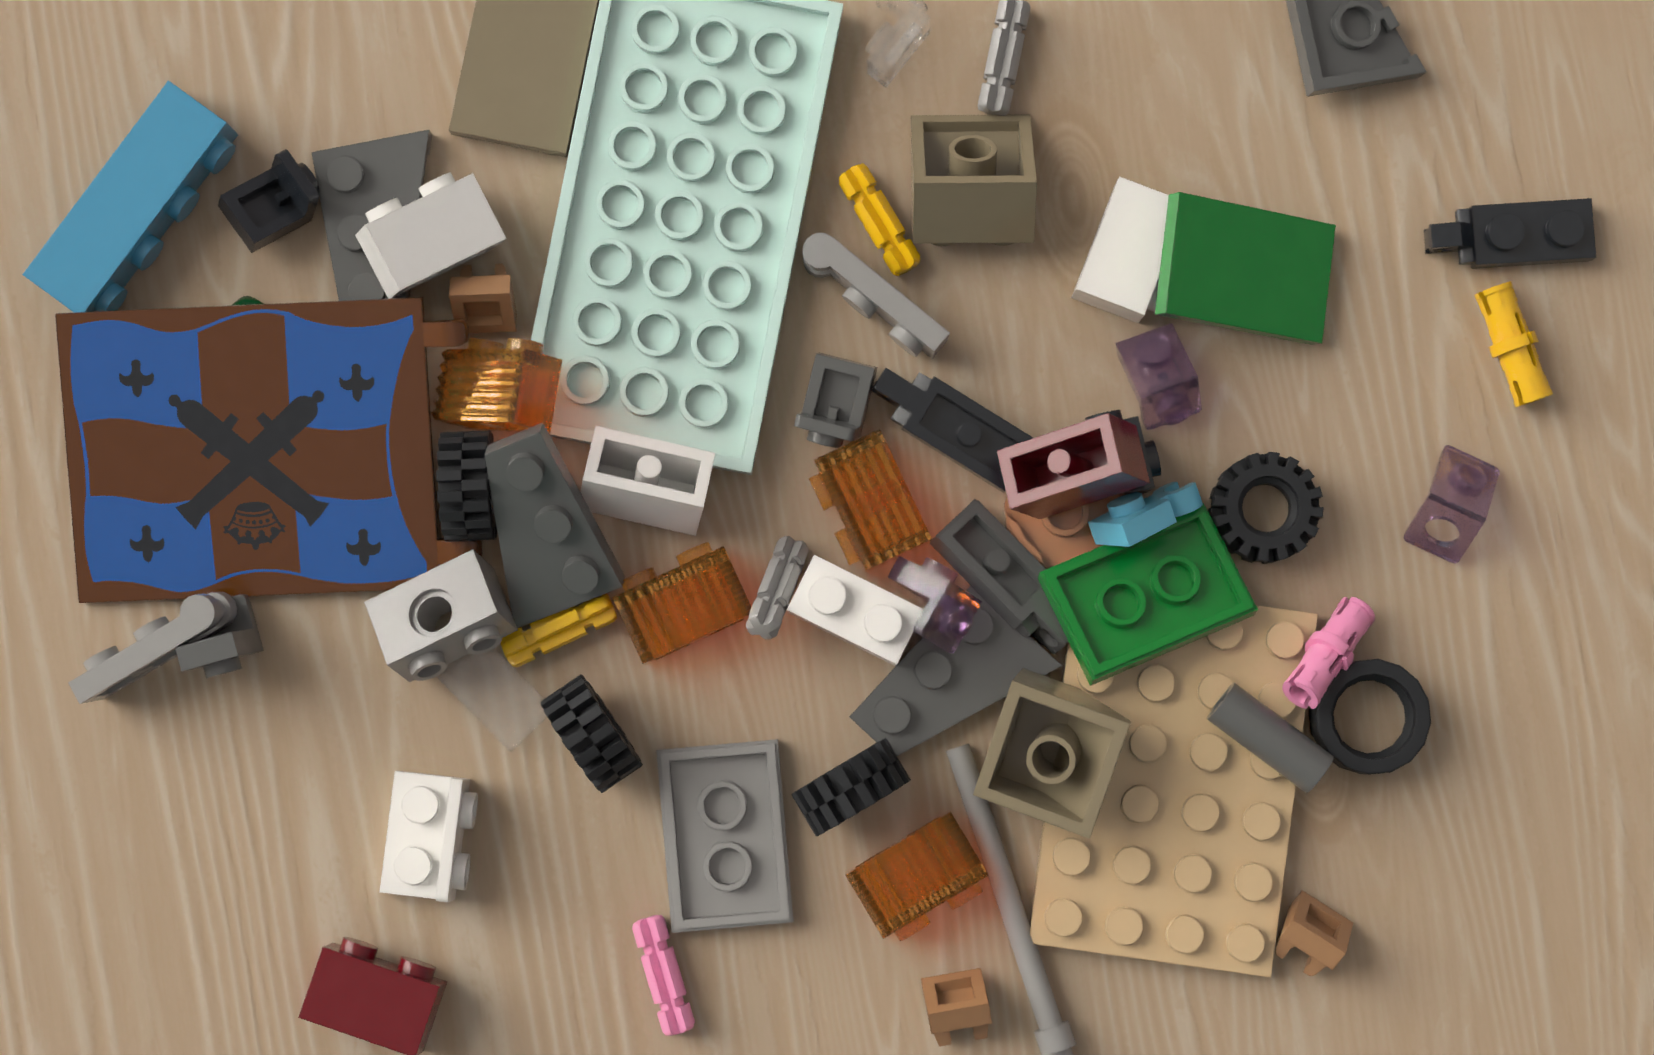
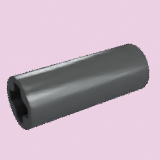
M1235 682L1223 693L1207 717L1208 721L1305 793L1310 792L1333 762V755Z

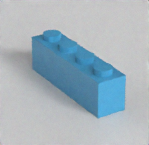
M168 80L22 275L73 312L118 310L128 293L124 287L138 268L141 271L146 270L159 256L164 242L160 239L174 220L178 223L183 221L195 208L200 197L197 190L210 172L217 174L228 164L235 152L236 146L233 142L238 136L237 132L227 122Z

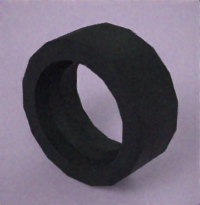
M1381 659L1353 661L1346 671L1341 669L1327 688L1318 706L1315 709L1309 708L1310 730L1315 742L1334 756L1333 763L1339 768L1358 774L1391 773L1410 763L1425 745L1431 726L1429 699L1418 679L1401 665ZM1376 681L1387 685L1397 693L1404 706L1405 723L1402 734L1392 746L1381 752L1364 753L1352 749L1341 739L1335 728L1334 710L1337 700L1348 687L1358 682Z

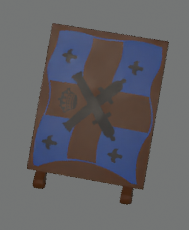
M423 297L55 314L79 603L186 599L195 594H208L211 592H225L232 597L239 594L264 596L384 591L409 581L472 549L482 557L481 540L445 542L444 538L438 537L426 347H456L468 342L469 326L466 320L425 321Z

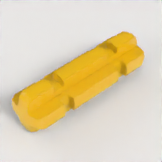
M861 163L846 170L839 176V185L847 199L855 201L854 211L877 249L883 248L885 253L882 258L891 273L899 276L915 268L920 263V254L911 239L905 240L903 235L906 230L882 190L876 191L874 188L876 180L867 165Z
M606 593L583 602V604L577 607L573 606L530 623L531 628L523 631L522 627L517 628V631L502 638L501 648L512 667H520L535 660L534 653L540 650L544 655L588 635L586 629L591 626L598 630L615 622L617 619L616 610L609 595Z

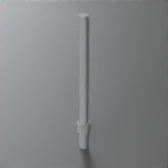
M968 743L947 750L946 753L1039 1027L1038 1030L1034 1031L1041 1055H1073L1071 1047L1076 1045V1041L1069 1021H1062L1038 947L1036 944H1033L1031 939L1030 924L989 802L973 795L979 778V772L970 745Z

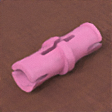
M1343 597L1324 628L1310 636L1305 643L1306 653L1302 657L1303 659L1283 684L1282 690L1292 703L1304 709H1307L1308 706L1311 709H1315L1340 670L1344 669L1346 671L1350 667L1354 659L1353 651L1356 648L1355 646L1375 621V614L1368 604L1356 597H1351L1349 600L1347 597Z

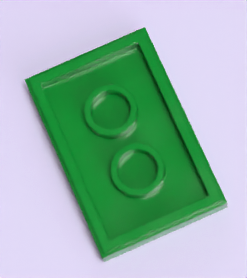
M1183 192L1169 194L1155 315L1309 345L1322 344L1336 225Z
M1204 503L1200 508L1188 514L1175 517L1176 523L1130 547L1102 545L1039 573L1038 580L1090 686L1250 618L1257 612L1258 608Z

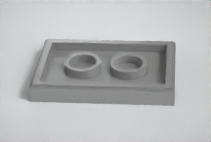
M778 739L656 750L672 933L793 922Z

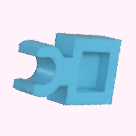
M1171 482L1156 489L1152 495L1143 498L1142 493L1136 492L1110 501L1107 504L1109 511L1089 521L1088 524L1096 545L1130 547L1176 523L1175 517L1188 514L1200 508L1203 503L1196 482H1191L1179 488L1178 482Z

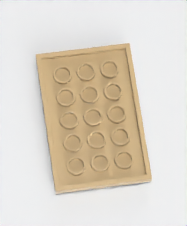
M1257 606V612L1250 618L1092 686L1089 685L1070 644H1067L1062 682L1085 691L1129 719L1131 724L1090 839L1043 822L1029 922L1030 936L1033 944L1271 977L1296 785L1208 721L1207 717L1223 693L1235 682L1303 733L1306 709L1292 703L1285 696L1282 688L1284 682L1289 678L1293 670L1296 669L1306 653L1305 643L1316 632L1318 614Z

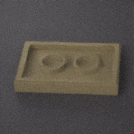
M476 0L449 126L451 135L568 158L599 0Z

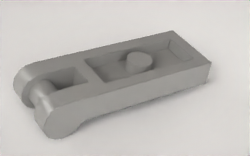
M815 233L806 239L803 244L802 254L804 267L807 272L818 278L833 277L847 289L842 295L843 299L864 317L870 319L874 313H877L894 327L888 335L909 354L917 357L923 351L933 359L948 341L950 333L835 238L826 233Z
M211 592L189 596L183 601L180 607V616L169 622L167 617L164 616L153 620L133 633L137 642L119 652L118 648L113 646L90 657L83 663L87 672L68 682L79 704L108 698L177 657L176 647L207 639L226 628L234 621L237 615L236 602L231 595L225 592Z

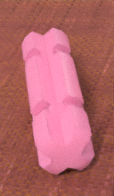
M653 915L640 919L633 924L632 930L637 947H643L645 955H642L641 960L654 1004L659 1003L661 1008L657 1015L662 1032L666 1036H673L689 1031L694 1027L695 1020L690 1003H684L683 996L686 995V989L673 946L668 947L666 940L670 938L665 918L662 915Z

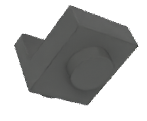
M820 352L816 353L801 413L796 415L794 426L809 430L807 435L808 441L834 448H842L844 440L854 441L860 438L878 367Z
M239 594L232 596L237 605V615L229 626L207 639L175 648L181 672L203 668L206 678L219 676L242 669L241 657L264 651L248 595Z

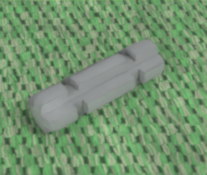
M999 1L994 23L998 25V28L993 29L983 77L987 80V83H982L978 101V109L984 113L1004 116L1009 113L1014 91L1010 88V85H1015L1025 37L1021 30H1026L1031 8L1027 1Z
M784 536L777 541L772 559L768 564L746 622V628L751 635H760L765 640H770L777 636L809 551L804 541H795L790 536Z

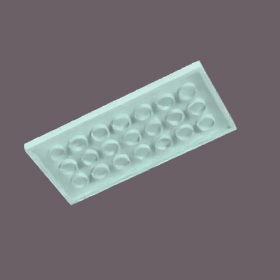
M599 0L514 422L516 430L523 431L543 422L551 437L591 444L596 425L714 452L715 457L712 468L752 475L840 29L843 3L828 0Z

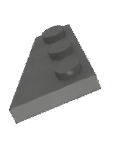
M1286 0L1307 97L1416 79L1426 73L1417 54L1411 56L1396 30L1400 24L1389 6L1384 8L1380 0Z
M430 130L311 152L316 180L319 186V197L339 301L388 299L355 235L365 224L369 223L365 213L394 198L399 199L402 207L422 198L418 188L424 184L427 155H430L432 141ZM410 290L394 298H409Z
M542 422L489 444L484 455L511 613L516 627L520 628L623 587L625 575L544 423Z
M970 585L849 717L876 743L887 738L895 754L899 756L1006 697L1012 680L1022 668L1046 675L1062 665L1032 637L1025 638L1017 632V629L1014 630Z

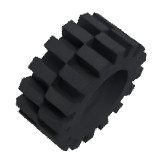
M491 430L440 433V438L438 439L439 451H437L438 470H436L439 489L437 499L438 503H440L439 519L442 522L441 531L445 542L496 540L497 525L484 455L488 445L494 443V436Z
M1277 452L1248 455L1225 470L1217 479L1219 481L1216 486L1212 488L1209 499H1212L1208 512L1228 552L1240 555L1242 557L1241 560L1250 563L1256 561L1268 564L1287 559L1307 547L1306 544L1310 539L1315 538L1319 530L1317 524L1319 519L1323 518L1324 507L1319 505V498L1323 497L1320 486L1315 488L1311 480L1315 476L1309 469L1303 470L1299 467L1298 463L1300 461L1291 456L1284 458L1279 456L1280 453ZM1258 485L1273 486L1285 496L1288 503V515L1283 525L1277 530L1270 532L1259 531L1246 521L1242 508L1243 500L1248 491Z
M580 674L540 701L545 715L551 721V725L556 733L561 737L563 744L571 752L574 760L583 769L587 778L601 793L643 766L633 745L625 736L626 734L583 675Z
M884 738L791 795L817 837L888 796L911 781L887 738Z

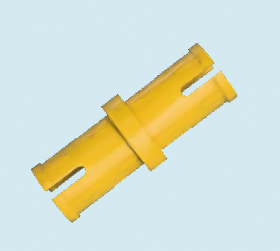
M1512 281L1483 290L1474 296L1484 316L1493 343L1492 346L1488 347L1492 358L1498 357L1508 381L1514 405L1517 408L1551 396L1553 391L1543 372L1534 345L1539 342L1535 330L1529 332L1518 304Z

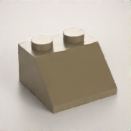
M1030 114L1004 116L911 115L913 244L930 243L936 246H949L954 243H992L1006 246L1013 243H1034L1037 177Z
M1022 668L1011 682L973 795L1090 839L1131 721L1077 687Z

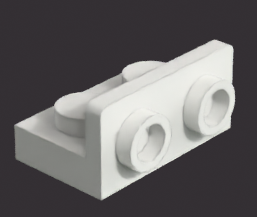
M407 771L394 772L380 893L436 899L438 902L448 903L455 900L456 889L466 890L470 871V854L461 853L464 828H474L478 805V794L469 792L470 779Z

